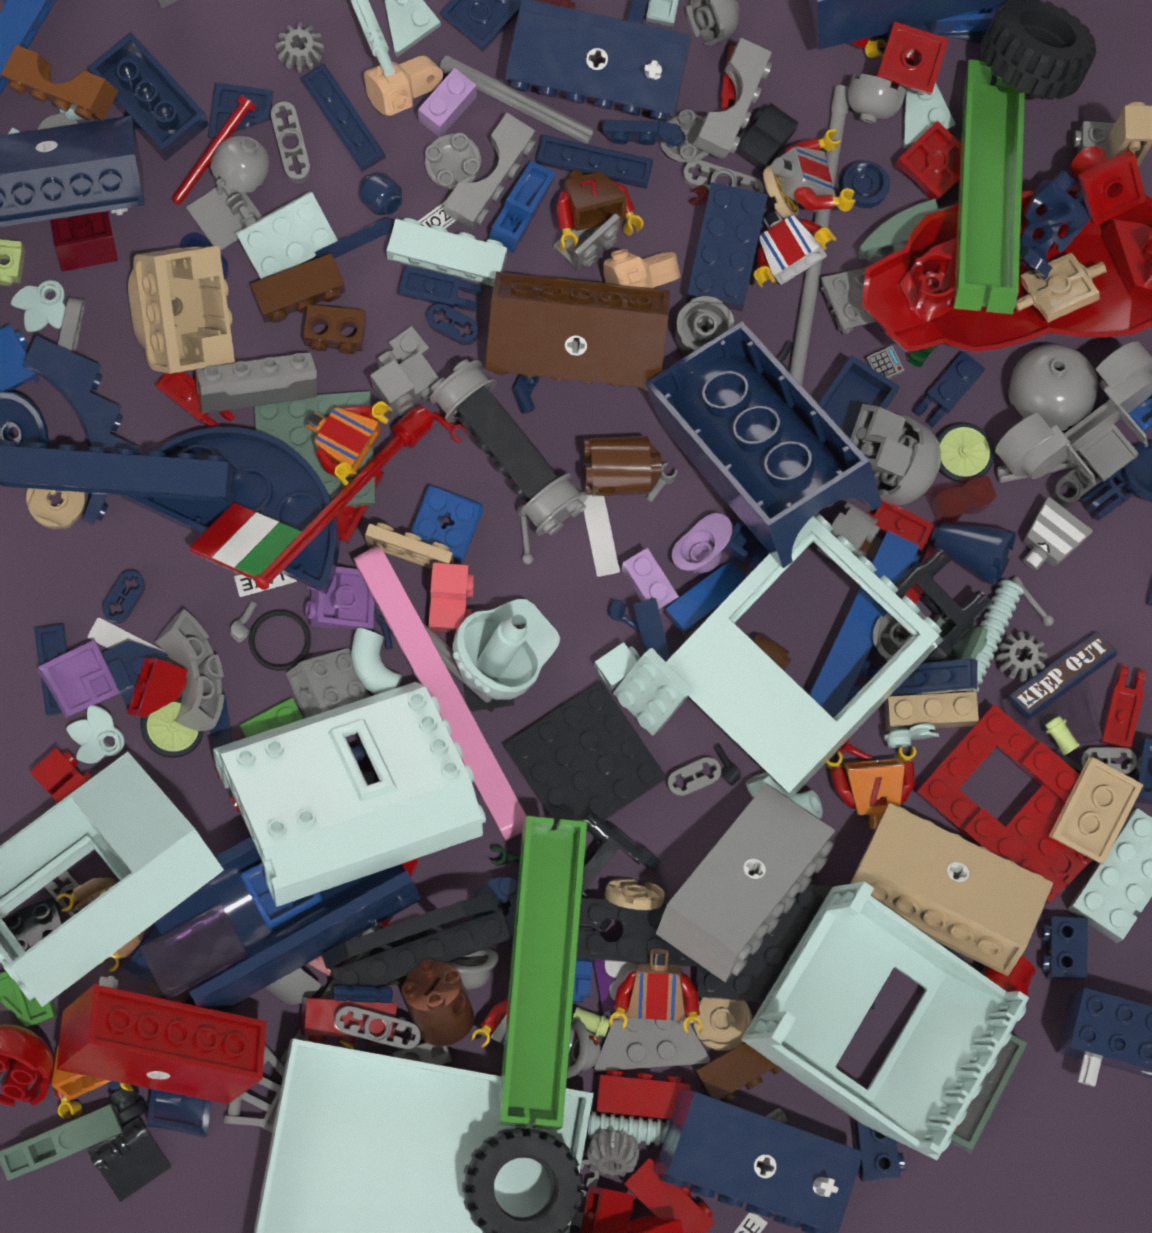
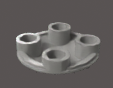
M686 109L667 121L671 124L677 123L687 139L685 140L686 143L678 148L676 146L668 147L666 143L660 142L662 150L668 157L678 162L690 163L701 160L709 155L708 152L693 146L704 117L695 114L692 110Z
M463 133L443 135L433 141L426 149L425 167L427 174L434 183L443 188L454 189L459 181L472 182L480 172L482 160L479 149Z

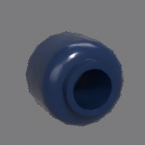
M376 173L367 176L363 180L360 199L377 215L392 214L402 204V188L386 173Z

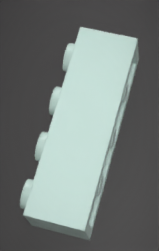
M404 218L403 221L395 220L387 248L388 260L493 287L496 272H503L507 259V247H503V244L499 241L489 239L484 242L476 240L475 236L464 232H460L458 235L449 233L446 228L432 225L431 228L422 226L418 221L410 218Z

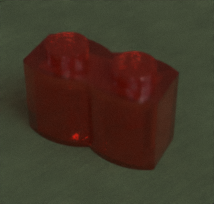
M977 477L969 480L963 487H950L941 491L934 498L930 506L938 524H943L944 521L956 522L964 514H977L986 510L997 495L989 477Z

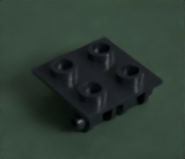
M54 897L13 911L1 918L25 952L62 925Z
M139 1117L122 1127V1133L100 1142L87 1151L92 1163L99 1169L120 1202L171 1168Z

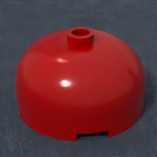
M0 1024V1075L5 1070L8 1071L2 1086L4 1095L0 1094V1103L15 1107V1100L30 1102L32 1106L44 1100L52 1083L55 1066L53 1054L46 1042L34 1032L17 1025ZM36 1074H37V1078H36L35 1083L33 1084V1086H32L29 1090H27L28 1087H29V1085L34 1082V1079H35Z

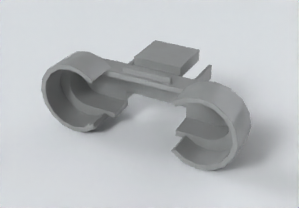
M1139 341L1122 346L1096 368V371L1104 379L1100 381L1099 386L1108 395L1110 400L1063 434L1057 425L1050 428L1037 412L1016 424L1005 434L996 446L995 452L1012 474L1020 476L1027 473L1032 479H1037L1070 457L1093 486H1095L1094 474L1076 453L1078 450L1103 482L1138 457V452L1116 427L1115 423L1122 418L1145 447L1148 446L1146 434L1128 414L1152 395V356Z

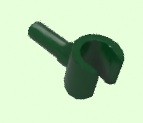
M939 345L925 348L924 351H912L907 361L916 367H922L928 356Z
M501 847L491 849L492 852L503 853V858L500 861H490L495 866H504L507 862H520V855L507 853Z

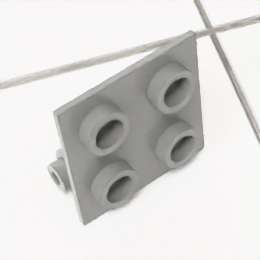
M222 178L216 181V188L186 207L213 246L220 247V252L238 240L235 232L263 218L245 192L229 189L225 186L226 181Z
M867 267L821 278L823 286L821 291L824 292L829 302L827 304L828 307L834 308L831 314L837 315L835 317L838 325L837 328L838 331H842L843 335L854 331V327L877 322L862 307L865 270Z

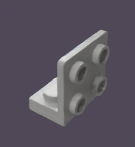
M615 213L603 225L575 231L574 228H571V232L578 238L574 251L572 242L565 240V251L562 252L559 248L561 238L553 245V248L576 272L583 266L587 269L597 260L598 256L596 254L603 248L608 250L618 240L620 217Z
M349 648L301 661L286 673L304 718L370 697L368 690L355 675L351 650Z

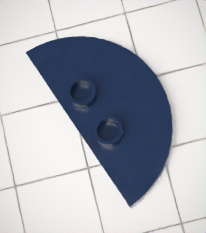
M237 427L200 429L171 439L154 450L165 452V455L170 456V458H177V453L194 454L199 460H206L207 455L225 457V460H229L228 462L236 468L233 503L301 532L332 502L326 487L312 466L293 448L262 432ZM120 495L123 499L199 535H202L233 504ZM337 515L281 572L326 595L335 575L340 550Z

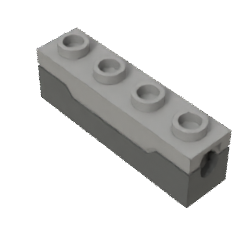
M310 352L245 362L239 361L216 366L211 365L195 369L196 394L202 414L317 397V370Z

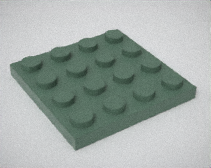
M366 391L317 395L316 398L255 406V430L272 436L297 451L316 471L333 501L347 485H344L338 478L324 471L316 456L317 449L314 440L317 433L306 428L307 421L314 412L327 419L334 408L342 409L345 406L372 405L371 393ZM372 445L356 472L357 474L354 477L346 476L345 479L349 483L373 460L374 445ZM375 476L346 506H376Z

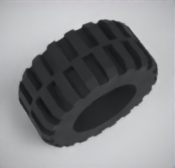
M1008 0L998 7L981 42V52L987 67H991V72L996 77L999 76L1007 86L1011 85L1016 88V91L1026 92L1031 97H1044L1046 100H1052L1055 97L1062 99L1070 96L1080 88L1095 59L1096 44L1093 35L1090 34V29L1080 23L1081 20L1077 16H1072L1063 7H1056L1054 3L1049 1Z
M525 1127L504 1129L498 1131V1134L489 1136L482 1141L483 1144L478 1149L475 1148L470 1155L472 1159L469 1165L466 1164L463 1172L466 1174L465 1181L462 1182L465 1208L471 1215L470 1219L482 1230V1233H565L570 1228L568 1224L572 1218L576 1219L579 1213L577 1207L579 1201L583 1202L584 1195L581 1192V1184L584 1183L583 1174L579 1173V1163L576 1157L572 1156L569 1152V1147L549 1133ZM517 1158H530L540 1163L547 1171L551 1182L550 1195L544 1207L537 1213L527 1217H516L505 1212L498 1204L494 1193V1183L498 1172L506 1163Z

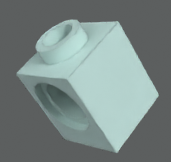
M623 642L595 661L594 668L611 691L621 684L639 661L640 656L632 646L628 648Z

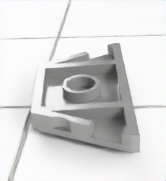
M616 1018L613 1020L612 1028L606 1037L594 1071L709 1064L710 1058L690 1025L688 1026L689 1035L686 1034L684 1021L627 1018V1026L622 1031L623 1021Z

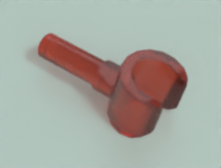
M700 185L690 190V192L698 195V197L689 200L691 205L698 206L708 201L709 190L706 186Z

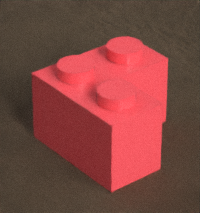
M433 563L428 626L432 632L455 634L464 620L472 614V609H466L467 598H473L474 575L469 574V565Z

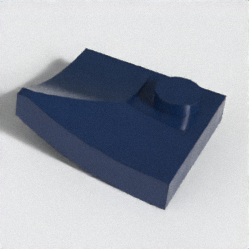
M151 1089L147 1127L173 1130L207 1138L211 1101Z

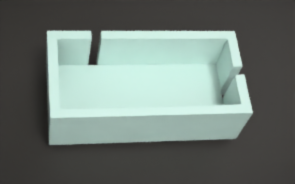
M1138 808L1129 814L1104 864L1097 863L1067 908L1068 911L1079 918H1088L1090 926L1115 943L1125 938L1137 920L1136 915L1142 912L1152 897V817Z

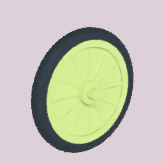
M957 423L944 429L937 437L941 449L939 470L949 479L962 483L973 482L985 476L991 469L995 457L994 445L990 436L982 428L970 423Z
M178 698L142 718L141 732L143 739L151 750L161 756L169 758L185 756L195 750L202 740L204 731H196L184 727L175 721L182 699Z

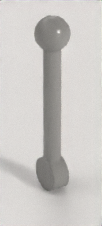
M520 505L517 509V514L521 517L524 547L522 561L524 564H531L533 556L530 554L527 518L520 514L525 505Z
M1017 576L1013 577L1011 581L1022 587L1024 590L1023 595L1043 618V624L1045 626L1053 625L1054 618L1045 613L1023 586L1022 581Z

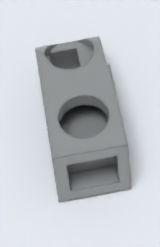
M428 1043L415 1046L412 1049L394 1052L391 1057L441 1066L452 1062L448 1046H435Z

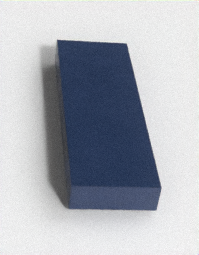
M64 624L34 628L39 666L68 652ZM41 677L46 715L63 714Z

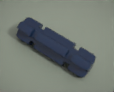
M335 984L333 988V999L336 1001L346 1002L349 999L351 1002L375 1003L377 1000L379 1003L389 1004L393 998V990L389 986H379L376 988L374 985L351 984L348 987L346 984Z

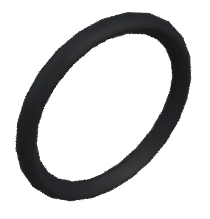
M287 610L270 611L257 619L252 626L249 634L250 651L257 662L265 668L275 671L291 669L303 661L311 646L310 630L306 622L293 612ZM286 616L292 618L304 631L305 645L299 657L288 664L276 665L269 663L259 655L256 649V632L260 625L271 617Z

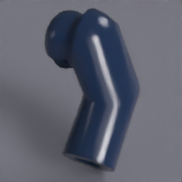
M520 375L513 388L522 414L535 410L530 395L539 382V376L528 378Z

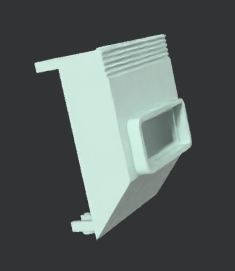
M865 881L832 887L741 1040L861 1124L930 1158L938 1160L941 1153L950 1145L954 1130L964 1120L969 1104L979 1094L982 1088L981 1083L985 1076L994 1068L997 1061L996 1057L1001 1048L1010 1040L1011 1031L1016 1022L1025 1014V1004L1029 997L1020 991L1006 992L873 898L871 893L874 888ZM895 967L922 986L925 991L868 1089H865L839 1071L836 1065Z

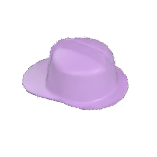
M714 513L700 520L675 544L672 550V560L675 566L681 570L693 571L694 573H705L713 570L722 558V550L730 541L732 535L730 519L723 514Z

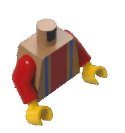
M652 949L650 952V964L639 963L637 971H631L627 974L617 988L613 1010L616 1012L609 1019L610 1029L612 1028L613 1020L616 1018L623 1021L622 1031L627 1026V1018L684 1021V1030L687 1035H689L688 1026L691 1023H697L699 1034H701L703 1026L700 1019L697 1018L700 1015L698 992L689 976L681 973L680 966L668 965V950Z

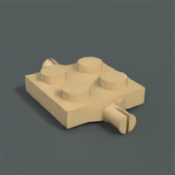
M1071 252L1048 263L1053 268L1045 281L1031 271L1020 275L1021 283L1028 292V295L1016 300L1015 309L1019 312L1024 308L1034 305L1040 310L1046 321L1050 322L1099 300L1100 297L1099 291L1092 282V278L1107 272L1105 264L1100 261L1086 268L1078 262Z

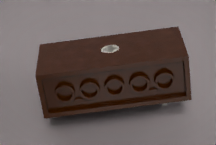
M496 272L491 300L485 370L500 375L515 373L528 378L543 376L550 377L556 381L571 379L579 380L585 384L599 382L608 383L613 387L627 385L647 390L645 382L662 372L670 290Z

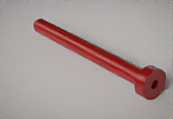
M239 96L237 99L240 103L172 196V201L177 205L184 201L211 164L212 157L218 146L232 135L248 111L254 112L257 108L255 104L244 96Z

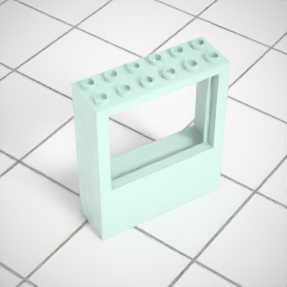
M820 514L816 517L813 516L799 532L792 549L793 562L812 542L816 543L913 635L834 718L735 624L791 565L789 564L782 568L770 553L666 662L692 690L689 697L788 793L793 795L813 777L943 641L939 635L942 631L940 627L928 616L923 620L917 615L920 611L918 606L906 595L902 599L895 594L898 591L896 586L885 575L879 579L874 574L877 570L875 566L863 555L857 558L853 554L856 550L853 545L841 534L836 538L831 533L834 528Z
M129 752L122 755L0 846V962L10 977L19 985V988L30 1001L35 997L42 1007L224 871L195 828ZM95 849L120 881L25 952L1 918Z

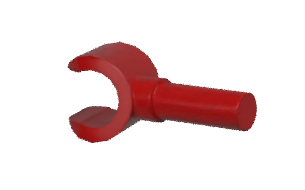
M437 412L433 414L434 419L450 432L453 442H462L455 435L456 429H461L468 435L469 432L462 424L454 425L451 422L448 423Z
M849 739L843 748L837 750L841 754H853L865 761H870L872 758L871 755L849 744Z

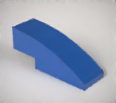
M530 161L508 196L502 212L492 226L489 239L501 242L503 247H507V250L514 253L540 208L556 173Z
M731 560L667 607L665 614L679 631L685 635L703 619H707L747 577Z

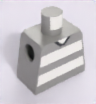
M1048 497L1023 540L1024 545L1031 549L1023 559V562L1034 571H1037L1044 561L1056 567L1080 546L1093 530L1052 498Z

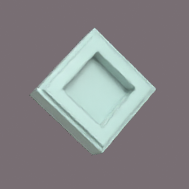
M650 0L646 21L673 27L679 0Z

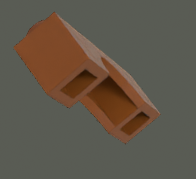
M18 45L15 46L1 73V76L10 82L9 88L20 94H24L25 91L30 92L33 98L43 103L50 100L54 106L68 112L69 108L73 109L78 116L90 121L92 117L101 121L104 120L118 93V90L106 79L82 71L68 82L52 83V65L39 53Z

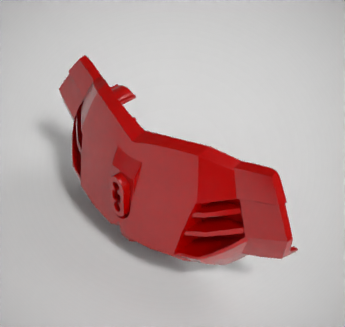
M1073 185L1068 194L1074 198L1081 189V185ZM1035 191L1021 192L1020 233L1027 222L1023 215ZM1146 195L1147 201L1097 226L1089 220L1062 253L1056 249V245L1053 242L1046 254L1047 263L1072 252L1078 262L1086 268L1102 261L1107 272L1092 278L1093 284L1099 291V300L1050 322L1046 321L1040 310L1034 305L1024 308L1019 312L1014 308L1013 314L986 312V307H981V311L954 309L959 202L955 203L953 207L927 214L910 234L905 248L888 255L866 268L862 307L886 330L884 331L885 334L907 352L930 348L943 343L971 352L996 350L1025 343L1048 333L1075 337L1134 335L1152 326V198ZM1041 204L1035 213L1038 216L1044 214L1046 206ZM1066 224L1060 227L1058 237H1064L1067 233L1068 226ZM1042 228L1034 230L1032 234L1033 239L1038 238ZM1020 264L1017 299L1028 295V292L1021 283L1020 275L1029 272V270Z

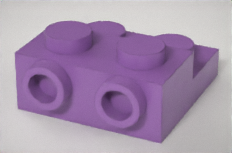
M337 567L327 595L307 586V589L312 590L311 601H308L305 607V617L310 619L311 627L335 630L340 628H363L370 631L373 629L375 600L358 569Z

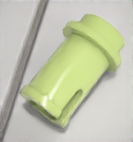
M1059 715L1045 724L1048 729L1046 733L1052 735L1063 755H1066L1080 744L1066 726L1067 720H1062Z
M580 1007L576 1008L572 1022L574 1020H581L588 1031L596 1033V1037H599V1035L605 1037L609 1028V1019L606 1018V1015L599 1016L580 1009Z

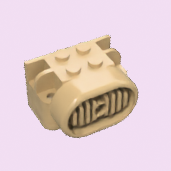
M220 247L173 248L135 255L134 268L128 281V295L134 333L138 342L145 349L150 368L154 371L172 374L205 368L211 365L235 362L230 328L232 314L227 306L228 285L223 276Z

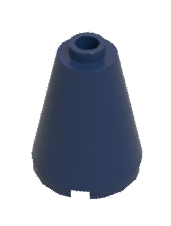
M944 521L941 526L936 525L931 541L935 542L934 549L941 548L944 551L943 555L947 554L952 561L987 584L995 586L1001 580L1008 565L1009 549L1013 550L1016 532L1007 529Z

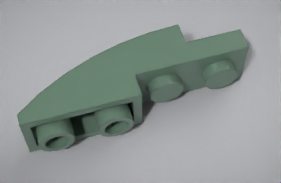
M933 199L900 212L879 226L860 246L858 259L867 258L868 261H874L882 258L885 253L897 252L905 248L910 234L927 214L950 207L938 209L936 200Z
M110 1104L1 1150L0 1164L7 1181L118 1135L123 1130L113 1105Z

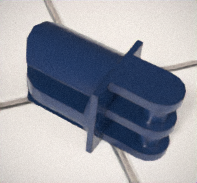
M1121 468L1080 498L1084 504L1103 489L1106 491V493L1087 507L1090 513L1108 500L1112 499L1114 501L1094 517L1097 521L1136 494L1125 478L1124 468ZM1115 477L1120 482L1118 486L1112 481ZM1123 487L1128 492L1126 496L1120 491Z

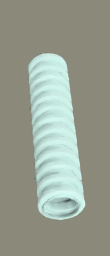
M1000 580L998 584L1000 588L995 590L996 596H993L991 599L993 604L988 606L989 612L984 614L985 621L980 623V626L986 628L988 633L986 635L987 643L975 659L978 660V684H982V676L987 674L985 669L991 665L989 660H993V652H996L998 649L996 644L1001 643L1002 639L1000 636L1005 634L1004 628L1009 625L1007 620L1013 616L1011 611L1016 610L1015 603L1020 601L1018 596L1024 592L1020 585L1009 580ZM977 686V690H969L967 692L978 693L980 688Z
M592 1112L589 1117L588 1136L589 1139H592L593 1135H600L602 1130L612 1132L614 1129L618 1133L626 1131L627 1136L635 1137L636 1144L644 1141L646 1145L654 1142L655 1146H659L660 1143L664 1142L671 1120L662 1122V1119L653 1121L652 1118H648L647 1121L643 1120V1117L634 1119V1116L624 1118V1115L615 1117V1114L606 1116L605 1113H601L600 1116L596 1115V1112Z

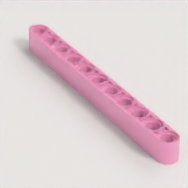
M377 545L354 557L353 560L419 684L426 686L431 697H436L440 706L439 715L442 720L447 719L452 734L450 737L453 742L457 741L463 755L461 760L464 766L467 764L470 766L474 776L473 784L504 841L522 833L526 814L381 546Z

